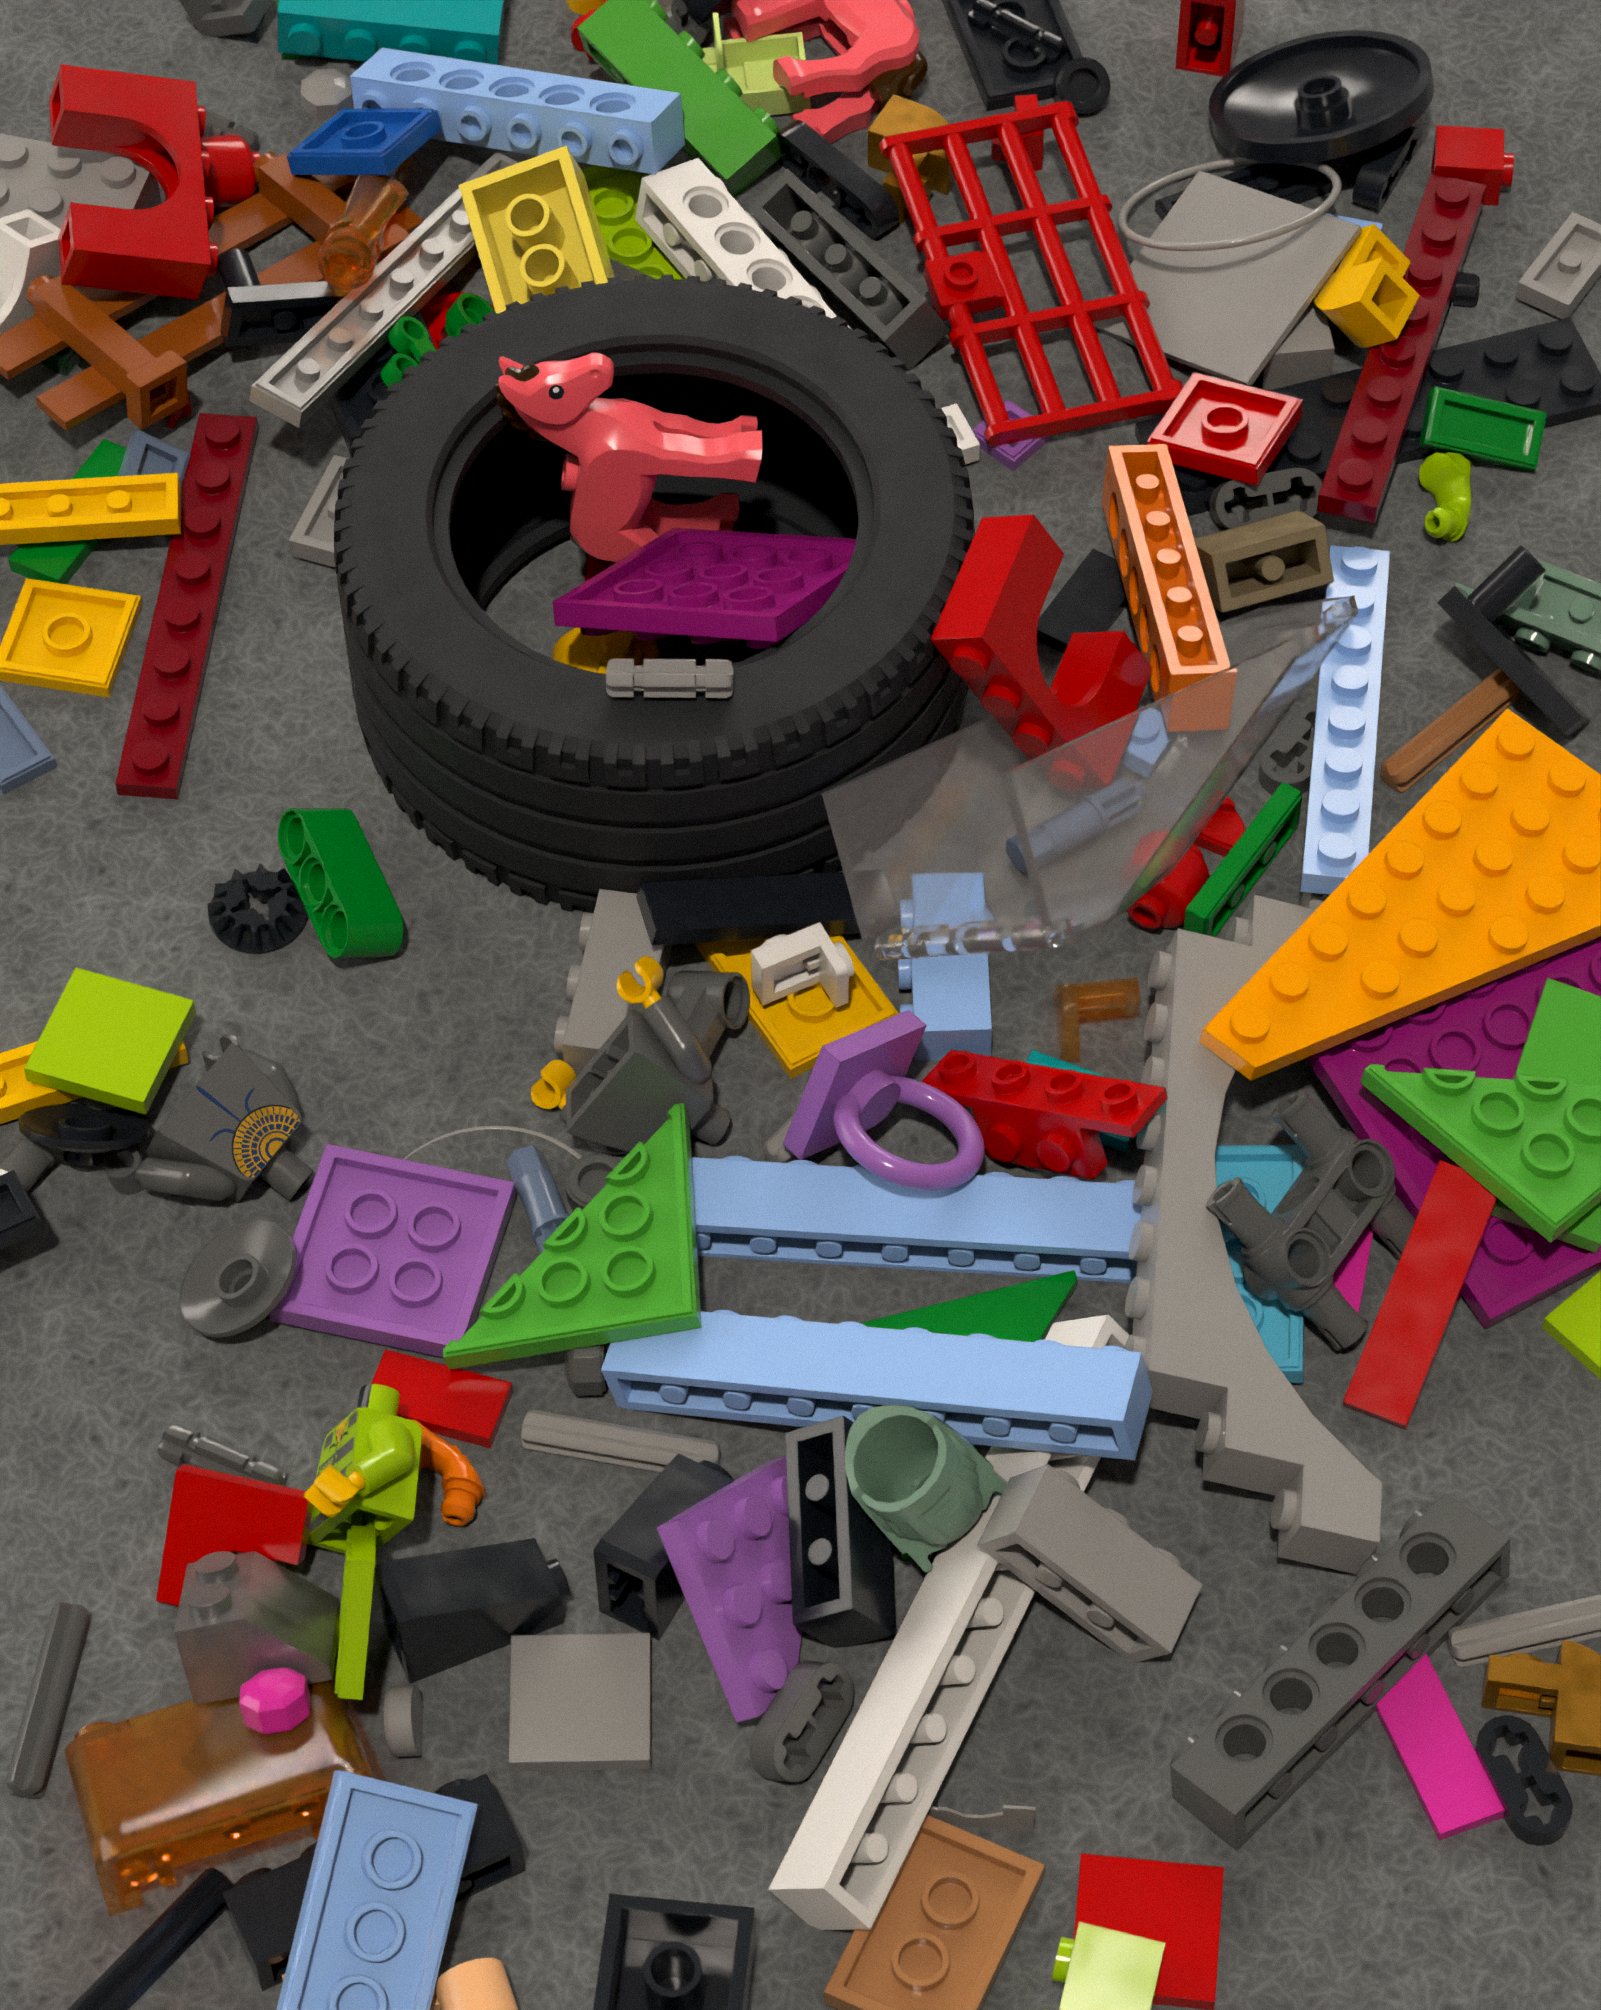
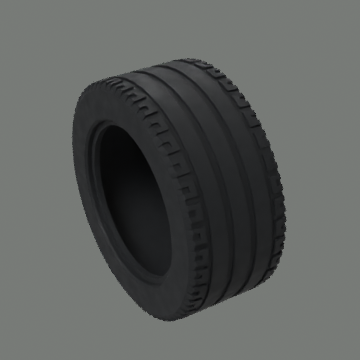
M636 275L634 280L621 281L620 277L608 278V283L596 285L593 280L581 282V287L569 289L568 286L555 288L554 294L544 296L542 293L532 295L530 296V301L523 304L517 301L506 305V311L499 314L492 311L482 316V322L477 325L469 323L460 328V335L455 338L448 336L440 341L438 350H428L420 357V364L417 367L409 366L402 373V382L393 383L386 390V400H378L373 407L372 419H365L360 428V438L354 439L351 446V457L345 461L343 479L339 481L338 500L335 504L334 563L352 693L356 704L355 710L373 765L378 775H381L388 793H393L397 806L402 812H408L411 823L417 829H425L429 841L435 846L442 844L446 855L454 861L459 858L464 860L465 867L474 874L482 871L486 874L489 882L497 886L505 883L510 886V890L514 894L523 896L525 893L534 895L536 902L547 905L550 901L560 903L561 909L571 912L577 907L587 909L588 913H594L599 889L637 894L642 882L837 872V868L843 864L850 867L856 863L862 851L868 853L878 847L879 838L882 835L890 837L897 830L899 819L907 820L914 811L915 803L922 802L927 796L929 784H935L940 776L941 767L947 763L952 744H955L967 698L968 685L959 674L952 670L949 662L930 640L975 535V518L968 470L965 468L962 450L957 446V438L953 428H949L947 425L946 415L942 409L936 408L935 398L929 390L922 391L921 380L914 373L907 374L905 364L898 357L890 358L887 348L879 342L871 343L868 340V334L861 329L851 330L848 328L846 320L838 316L830 318L825 315L824 309L815 305L810 308L803 306L802 300L790 296L784 299L778 297L777 291L765 289L763 292L752 290V285L741 282L738 286L727 285L724 279L714 278L712 282L700 281V276H687L686 280L673 279V275H661L660 279H647L646 275ZM596 352L609 357L614 363L612 386L599 395L598 398H624L648 405L665 413L686 415L707 423H725L733 421L741 415L757 417V431L762 430V460L756 483L708 477L659 474L651 497L662 503L679 505L703 502L722 492L738 493L739 514L737 521L734 523L736 526L752 530L756 533L856 539L849 566L838 587L824 606L789 637L759 654L732 664L734 668V689L731 697L706 698V692H696V698H644L643 691H634V698H613L608 695L606 690V674L579 669L532 650L510 636L483 611L491 595L519 565L538 551L569 535L570 491L561 490V476L565 454L572 453L561 447L551 445L548 441L531 439L528 431L514 428L510 423V419L504 417L502 413L504 408L497 404L496 394L498 391L495 387L496 381L503 375L498 361L501 356L522 365L529 362L535 365L544 361L571 360Z

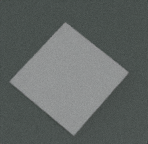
M1199 170L1150 239L1193 243L1244 237L1285 225L1314 209ZM1323 213L1310 223L1291 232L1261 242L1233 248L1208 251H1169L1144 246L1130 264L1139 291H1145L1150 301L1147 311L1166 358L1231 382L1251 386L1358 238L1362 229L1360 225ZM1114 288L1107 297L1116 295ZM1125 316L1093 322L1095 329L1110 337L1136 346Z

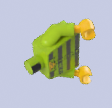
M380 1384L362 1386L359 1391L357 1408L327 1434L323 1443L315 1481L303 1494L313 1504L307 1545L310 1544L345 1554L347 1531L351 1529V1525L376 1527L377 1551L413 1521L423 1430L417 1422L397 1416L400 1394L394 1388Z

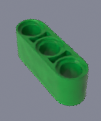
M347 808L287 809L282 814L278 825V847L319 940L328 956L332 958H385L394 956L399 951L403 940V919L354 813Z

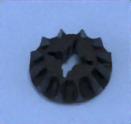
M261 863L253 872L242 874L237 869H234L232 877L225 884L215 883L214 896L211 902L207 903L209 923L216 937L228 947L246 953H265L287 945L301 933L308 919V913L286 869L283 868L278 872L267 871ZM248 893L253 898L257 897L258 901L262 904H268L269 920H266L262 914H258L255 909H248Z

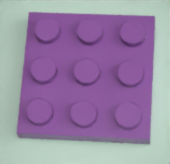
M326 1144L292 1239L297 1255L294 1277L280 1303L269 1314L270 1321L443 1357V1348L451 1340L458 1342L475 1323L516 1198L515 1182Z

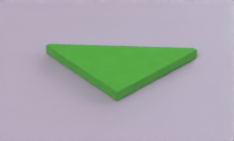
M1370 1064L1364 1069L1360 1082L1363 1086L1550 1243L1601 1201V1085L1568 1083V1077L1516 1074L1514 1080L1475 1077L1476 1071L1423 1068L1422 1073L1386 1071L1384 1065Z
M684 1103L675 1104L666 1113L668 1120L645 1144L639 1141L605 1177L607 1184L583 1210L577 1207L543 1243L545 1250L520 1276L514 1273L479 1310L482 1316L458 1342L451 1340L443 1348V1358L449 1370L702 1328L690 1122Z

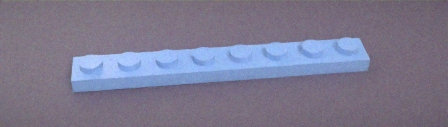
M1330 545L1329 554L1334 582L1326 584L1300 892L1330 895L1369 854L1390 551L1360 546L1344 547Z

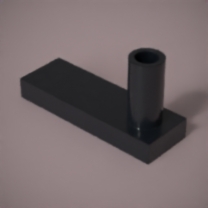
M242 249L229 250L223 253L217 262L219 273L226 288L220 330L226 347L298 342L304 336L303 319L327 314L362 279L261 285L249 253Z
M1520 545L1470 595L1465 590L1454 586L1437 603L1564 734L1572 737L1590 719L1495 622L1547 571L1526 548Z

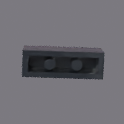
M845 1416L785 1433L793 1625L832 1648L851 1647L896 1634L892 1543L851 1494L845 1471V1449L850 1427L854 1422Z

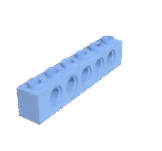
M381 48L350 75L354 109L438 110L442 129L430 139L536 156L567 145L576 162L655 175L685 145L681 93L388 48Z

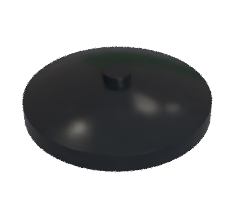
M1345 30L1293 39L1249 57L1230 70L1218 82L1209 99V112L1213 132L1218 142L1228 151L1243 158L1259 162L1299 164L1351 155L1389 140L1407 129L1423 115L1434 95L1431 63L1426 52L1420 46L1406 38L1385 32Z

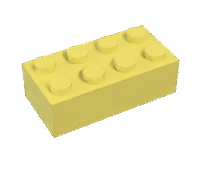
M567 145L459 185L497 314L506 311V305L515 301L520 304L529 302L530 296L538 293L547 296L554 294L555 288L568 286L569 289L581 287V282L592 280L595 285L608 283V278L615 277L585 176Z

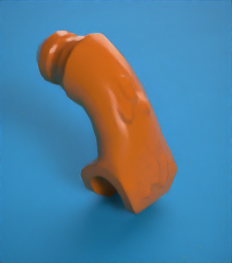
M412 1420L417 1422L423 1430L419 1472L426 1468L437 1472L443 1477L441 1486L444 1490L443 1496L445 1499L441 1504V1514L444 1521L454 1526L466 1525L473 1520L476 1511L475 1506L486 1495L481 1478L457 1445H451L443 1438L429 1431L418 1421Z

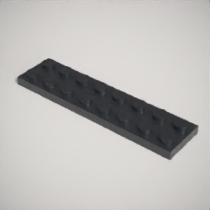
M1569 317L1434 350L1395 465L1427 458L1439 452L1419 447L1429 390L1435 386L1547 412L1544 428L1601 415V373L1572 319ZM1363 368L1269 390L1303 400L1301 419L1266 473L1290 468H1306L1314 472L1323 483ZM1164 416L1135 423V436L1139 445H1147V440ZM1173 464L1187 516L1208 512L1209 500L1214 489L1222 482L1230 479ZM1291 478L1290 489H1288L1287 491L1272 493V495H1277L1305 487H1298L1295 482V478ZM1238 488L1233 489V499L1225 502V507L1260 499V496L1244 498L1240 496Z

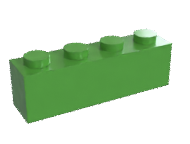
M607 0L577 27L584 50L618 84L681 93L685 145L682 149L692 160L699 158L715 177L720 178L732 197L745 190L782 157L777 138L780 129L772 117L759 106L752 111L742 101L740 96L743 92L736 81L722 68L715 73L702 60L705 57V53L689 33L683 30L677 35L665 23L668 16L656 0Z

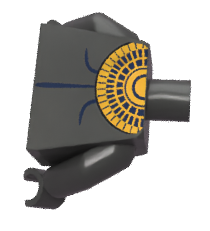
M233 1034L223 1035L219 1039L223 1052L222 1055H213L208 1051L202 1052L207 1072L157 1130L146 1150V1153L151 1157L143 1161L137 1149L132 1146L119 1150L117 1156L122 1165L130 1167V1169L121 1173L112 1170L106 1172L114 1189L126 1195L137 1194L145 1189L217 1201L226 1198L239 1203L255 1182L261 1178L290 1201L314 1170L285 1148L300 1127L303 1118L298 1111L299 1104L283 1065L250 1050L240 1049L238 1039Z

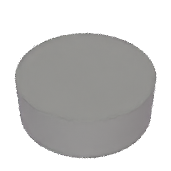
M417 1685L390 1687L385 1694V1736L389 1752L395 1758L421 1756L423 1752L424 1711L421 1694Z

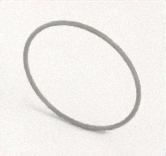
M1243 157L1223 159L1183 169L1145 186L1131 196L1122 206L1118 215V225L1121 232L1128 239L1155 249L1208 251L1233 248L1271 239L1310 223L1325 213L1336 202L1341 192L1342 183L1338 174L1321 162L1291 164L1312 168L1327 175L1333 183L1331 194L1316 209L1292 222L1244 237L1210 242H1167L1141 236L1128 227L1126 222L1127 215L1138 201L1165 185L1196 175L1199 170L1208 172L1240 165L1277 164L1254 161Z

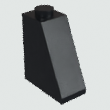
M678 1453L603 1535L593 1550L599 1612L642 1633H650V1637L658 1641L661 1639L684 1602L685 1596L659 1536L657 1527L736 1481L724 1468L706 1460L698 1463Z
M535 1538L388 1560L375 1565L384 1626L409 1684L511 1644V1636L536 1635L564 1624L562 1600L571 1596L559 1561L556 1558L545 1561Z

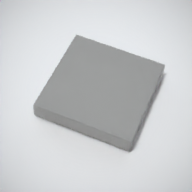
M650 1633L511 1636L510 1772L651 1769Z

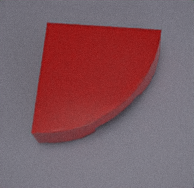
M1211 788L1186 829L1185 839L1191 841L1196 846L1225 857L1245 832L1246 828L1240 815L1235 810L1233 801L1222 792Z

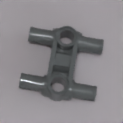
M1302 1089L1297 1094L1293 1092L1285 1097L1271 1114V1118L1282 1126L1307 1156L1305 1168L1274 1211L1270 1214L1249 1192L1240 1178H1234L1233 1181L1229 1180L1219 1186L1207 1200L1206 1206L1215 1212L1231 1230L1234 1237L1243 1245L1241 1248L1243 1272L1251 1290L1260 1298L1267 1300L1279 1299L1287 1309H1292L1295 1312L1301 1311L1330 1341V1345L1335 1350H1340L1341 1347L1346 1348L1357 1341L1368 1327V1322L1354 1310L1332 1283L1333 1273L1367 1225L1393 1252V1256L1400 1260L1416 1219L1395 1194V1168L1392 1157L1387 1149L1378 1141L1371 1139L1359 1140L1353 1132L1347 1131L1344 1128L1337 1129L1330 1119H1327L1311 1101L1307 1092Z

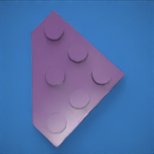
M786 1455L767 1461L657 1527L659 1536L736 1722L752 1719L766 1712L779 1689L784 1687L788 1674L799 1663L802 1630L793 1625Z

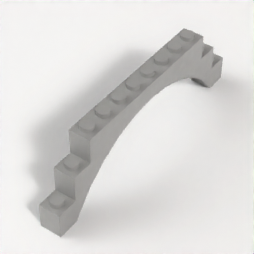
M1303 892L1299 906L1254 895L1241 918L1234 916L1231 919L1225 939L1178 928L1165 952L1157 950L1150 964L1148 987L1155 989L1156 994L1155 1003L1151 1005L1146 1018L1144 1039L1145 1041L1152 1042V1053L1145 1063L1141 1083L1165 1087L1168 1099L1137 1133V1148L1145 1150L1144 1164L1137 1173L1133 1189V1202L1141 1205V1216L1133 1229L1129 1245V1258L1137 1261V1275L1131 1281L1126 1297L1125 1315L1134 1318L1133 1334L1128 1337L1124 1348L1129 1351L1142 1352L1153 1390L1149 1408L1200 1419L1196 1432L1195 1447L1197 1451L1204 1452L1202 1480L1275 1496L1271 1510V1527L1279 1530L1278 1557L1356 1574L1380 1544L1382 1482L1370 1473L1313 1416L1268 1353L1236 1287L1218 1216L1206 1206L1207 1200L1217 1189L1215 1150L1225 1093L1236 1069L1199 1042L1202 1030L1329 896L1327 894Z

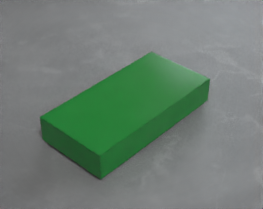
M1435 386L1429 390L1419 447L1443 453H1461L1465 458L1533 472L1537 468L1547 412Z

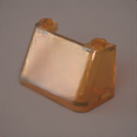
M335 1669L333 1680L308 1684L311 1695L310 1716L289 1732L263 1735L245 1726L239 1704L240 1697L199 1705H194L192 1699L114 1724L111 1722L93 1723L76 1733L75 1739L66 1747L64 1756L109 1916L144 1906L141 1893L146 1885L158 1876L162 1887L175 1884L172 1871L174 1867L308 1825L311 1827L314 1839H318L334 1771L341 1770L374 1778L347 1699L338 1698V1694L334 1693Z

